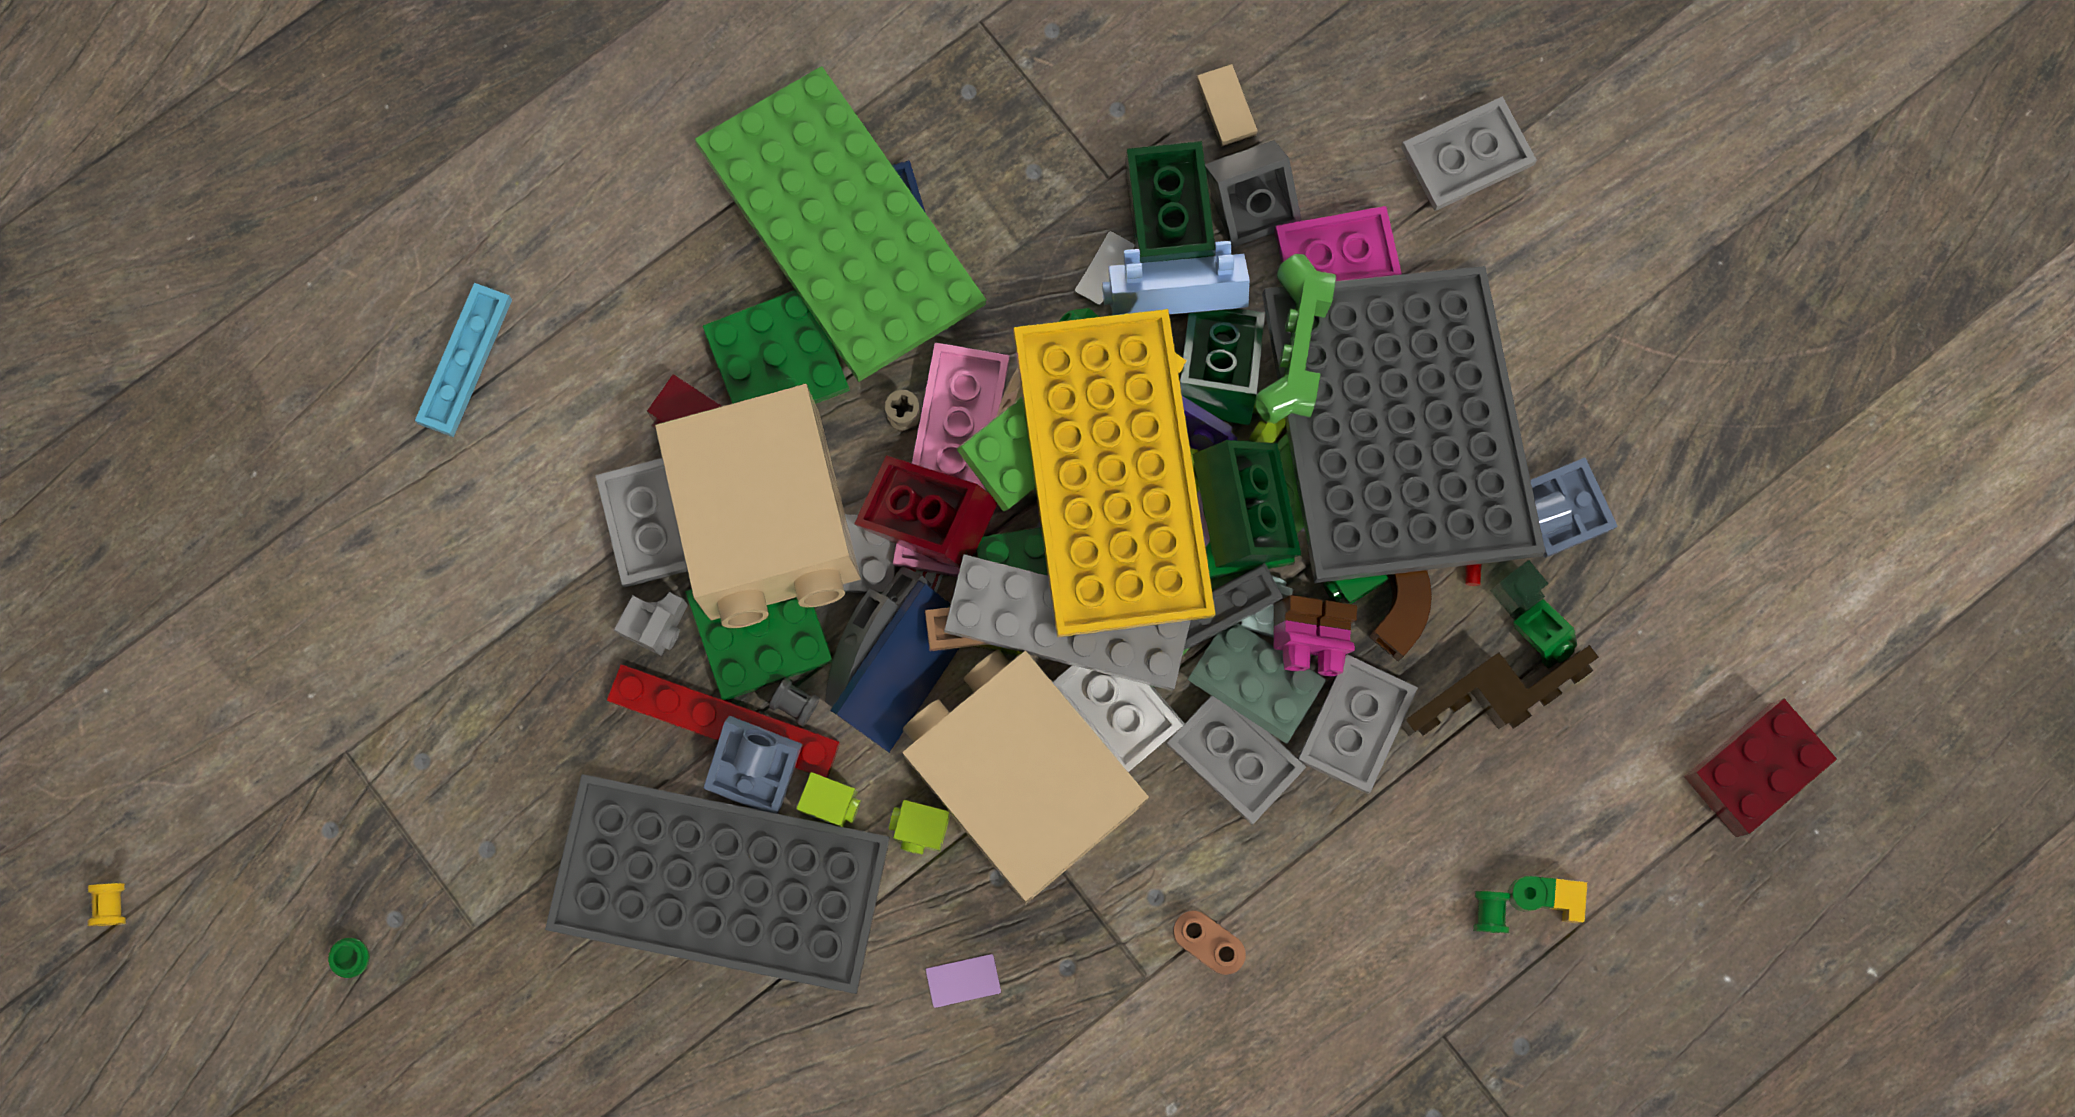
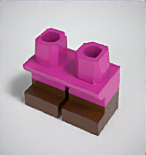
M1289 595L1275 603L1274 649L1283 650L1284 669L1305 671L1310 668V655H1317L1318 673L1320 675L1337 676L1343 673L1345 655L1355 651L1354 643L1350 641L1351 623L1357 620V605L1332 601L1322 602L1319 599Z

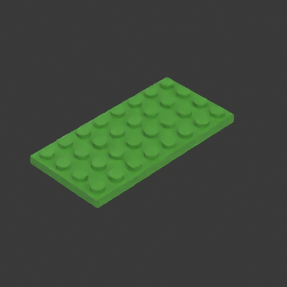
M822 66L695 138L696 146L858 382L986 305V298Z

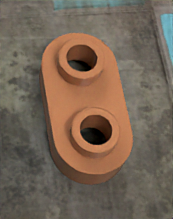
M1188 911L1180 915L1175 921L1173 936L1177 944L1214 972L1222 975L1233 974L1243 966L1246 952L1242 942L1205 914L1199 911ZM1190 923H1196L1200 926L1201 934L1198 938L1193 939L1187 935L1186 929ZM1222 947H1229L1233 951L1231 961L1223 962L1219 958V951Z

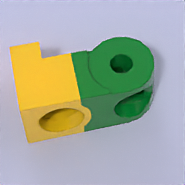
M1524 876L1513 881L1509 886L1508 893H1511L1509 902L1516 910L1522 912L1534 911L1539 908L1563 911L1562 922L1583 923L1585 922L1588 882Z

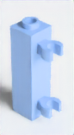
M1231 241L1215 242V256L1147 263H1140L1139 249L1124 250V265L1109 266V282H1102L1104 305L1111 304L1112 315L1168 309L1169 314L1248 307L1250 280L1245 255H1231Z

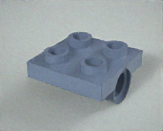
M1586 458L1531 480L1546 551L1543 554L1544 558L1618 527Z
M729 716L724 722L703 788L757 810L778 814L802 744Z

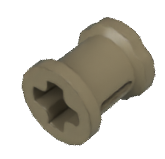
M897 390L888 396L885 402V411L892 427L900 432H907L916 427L921 417L917 397L908 390ZM903 405H908L910 412H905L903 417H898L896 410H901Z

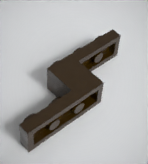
M1588 645L1527 689L1500 652H1498L1405 719L1401 727L1408 736L1417 730L1424 736L1442 723L1437 717L1448 708L1454 714L1471 702L1472 698L1468 694L1471 692L1498 729L1508 723L1514 729L1532 716L1528 709L1538 701L1543 706H1546L1563 693L1559 688L1560 685L1569 679L1576 684L1594 670L1589 664L1598 659L1599 656Z

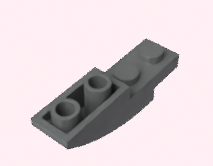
M902 566L882 594L869 588L843 632L831 664L825 703L830 707H833L916 583L920 581L929 587L931 586V583L922 575Z

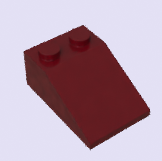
M886 455L854 525L935 561L960 569L964 554L974 556L997 506V502L976 483Z

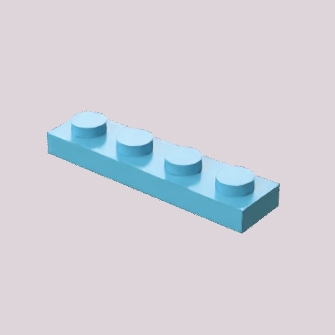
M477 283L473 284L415 419V422L419 425L454 437L512 302L509 295Z

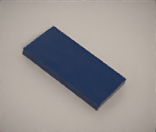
M918 581L830 711L890 753L904 732L903 727L914 717L959 650V648L929 651L925 610L949 608L951 604L928 585Z

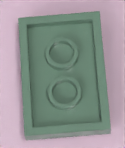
M1238 623L1215 636L1187 679L1286 744L1326 682V679L1310 669L1305 671L1285 670L1283 652L1274 649L1273 645Z

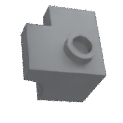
M670 592L662 600L653 603L645 602L632 595L614 631L620 636L662 656L665 648L670 650L674 646L680 633V629L676 627L688 604L684 599Z

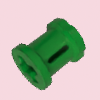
M1475 891V898L1478 899V922L1473 925V931L1509 933V927L1506 926V901L1511 899V893Z

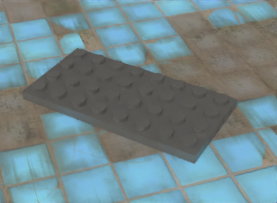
M582 774L545 930L857 994L890 837Z

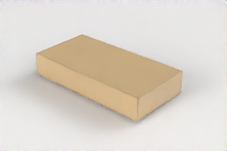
M1233 65L1197 75L1196 81L1221 147L1256 136L1257 128Z

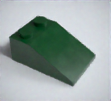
M1234 308L1190 312L1188 314L1182 358L1187 361L1179 375L1183 397L1222 421L1250 425L1257 395L1265 312Z

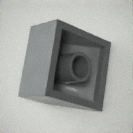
M1274 140L1205 164L1211 197L1232 247L1273 234L1278 225L1302 221L1289 157Z

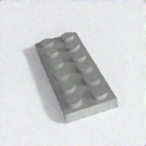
M964 554L944 633L1022 653L1026 651L1030 655L1173 691L1191 620L1057 638L1048 576Z

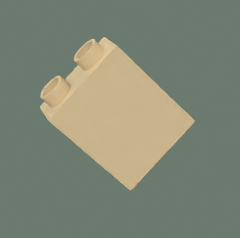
M807 384L655 425L693 596L710 620L721 618L722 625L727 628L747 627L759 623L768 617L767 605L797 597L798 603L802 607L827 605L841 599L845 595L843 584L861 580L820 413Z
M1000 649L979 662L964 677L963 680L974 693L958 707L949 712L942 702L937 699L921 710L903 727V731L912 740L913 744L902 753L919 777L944 807L950 811L953 818L1021 900L1027 904L1141 808L1149 796L1026 651L1010 663Z

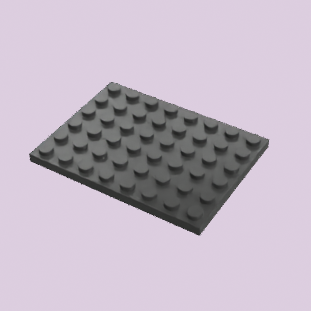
M1486 267L1335 281L1332 304L1325 318L1314 316L1305 368V371L1320 373L1313 413L1310 418L1296 414H1289L1285 417L1314 583L1541 557L1546 551ZM1284 287L1265 288L1262 293L1277 380L1284 377L1285 368L1279 367L1283 345H1289L1291 337L1290 332H1285L1287 316L1290 309L1295 310L1296 303Z

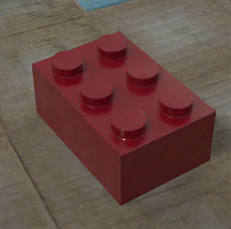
M1783 698L1764 708L1686 774L1684 778L1735 837L1752 833L1834 763L1837 758L1786 699Z

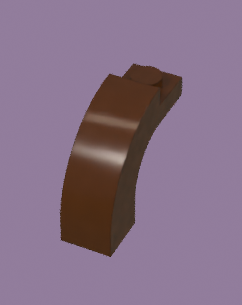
M1427 570L1386 575L1392 591L1391 606L1385 618L1370 634L1369 638L1396 661H1400L1413 647L1427 624L1432 601L1431 583Z

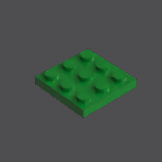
M796 290L702 326L733 404L807 384L815 404L850 391L831 341Z
M692 589L685 591L723 701L783 681L786 677L791 678L819 668L833 661L815 607L800 606L797 597L767 605L769 615L759 623L741 628H727L722 625L721 618L709 619L694 599Z

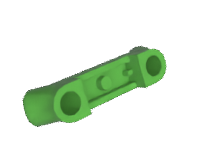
M1294 254L1286 259L1278 268L1277 279L1296 303L1295 310H1289L1285 326V332H1290L1291 337L1289 345H1283L1279 367L1285 368L1284 377L1260 391L1256 395L1255 406L1260 416L1266 422L1273 424L1289 414L1310 418L1318 392L1320 373L1305 371L1314 316L1325 318L1332 304L1336 275L1317 271L1304 254Z

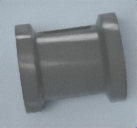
M786 677L775 692L769 708L772 710L777 708L797 719V723L804 727L817 707L820 697L815 694L810 696L793 686L792 680Z

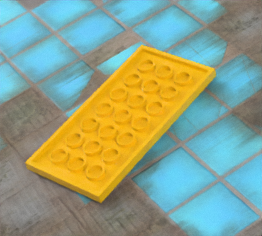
M1163 309L1014 327L1013 335L1057 638L1214 617L1216 615L1169 310Z

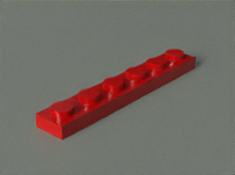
M622 664L607 698V701L612 704L719 741L724 722L729 716L801 743L802 747L795 769L809 774L812 772L826 778L829 777L841 744L839 741Z

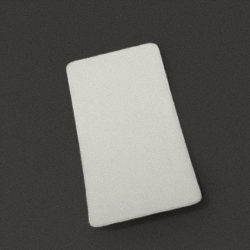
M1111 231L1108 232L1075 291L1091 301L1101 304L1103 302L1102 282H1109V266L1124 265V250H1133L1134 244Z

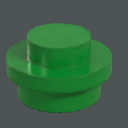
M344 938L337 941L332 946L328 956L331 970L343 978H353L362 974L367 968L370 959L367 946L355 938Z

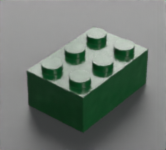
M1202 141L1128 148L1126 150L1125 170L1135 249L1140 250V263L1214 256L1216 250Z

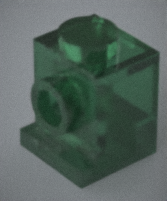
M1527 560L1490 591L1515 621L1545 597L1541 590L1549 583L1531 561Z

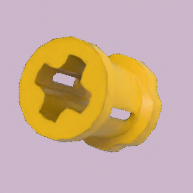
M124 883L88 886V893H91L92 918L88 920V926L126 924V918L121 916V892L125 890Z

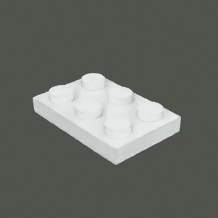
M1073 665L1052 682L1128 772L1185 724L1151 685Z

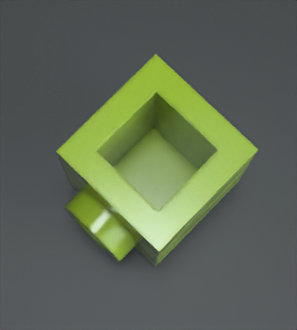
M903 800L901 808L894 807L889 830L895 831L893 837L895 841L902 842L901 850L923 855L924 848L941 852L951 814L950 811Z

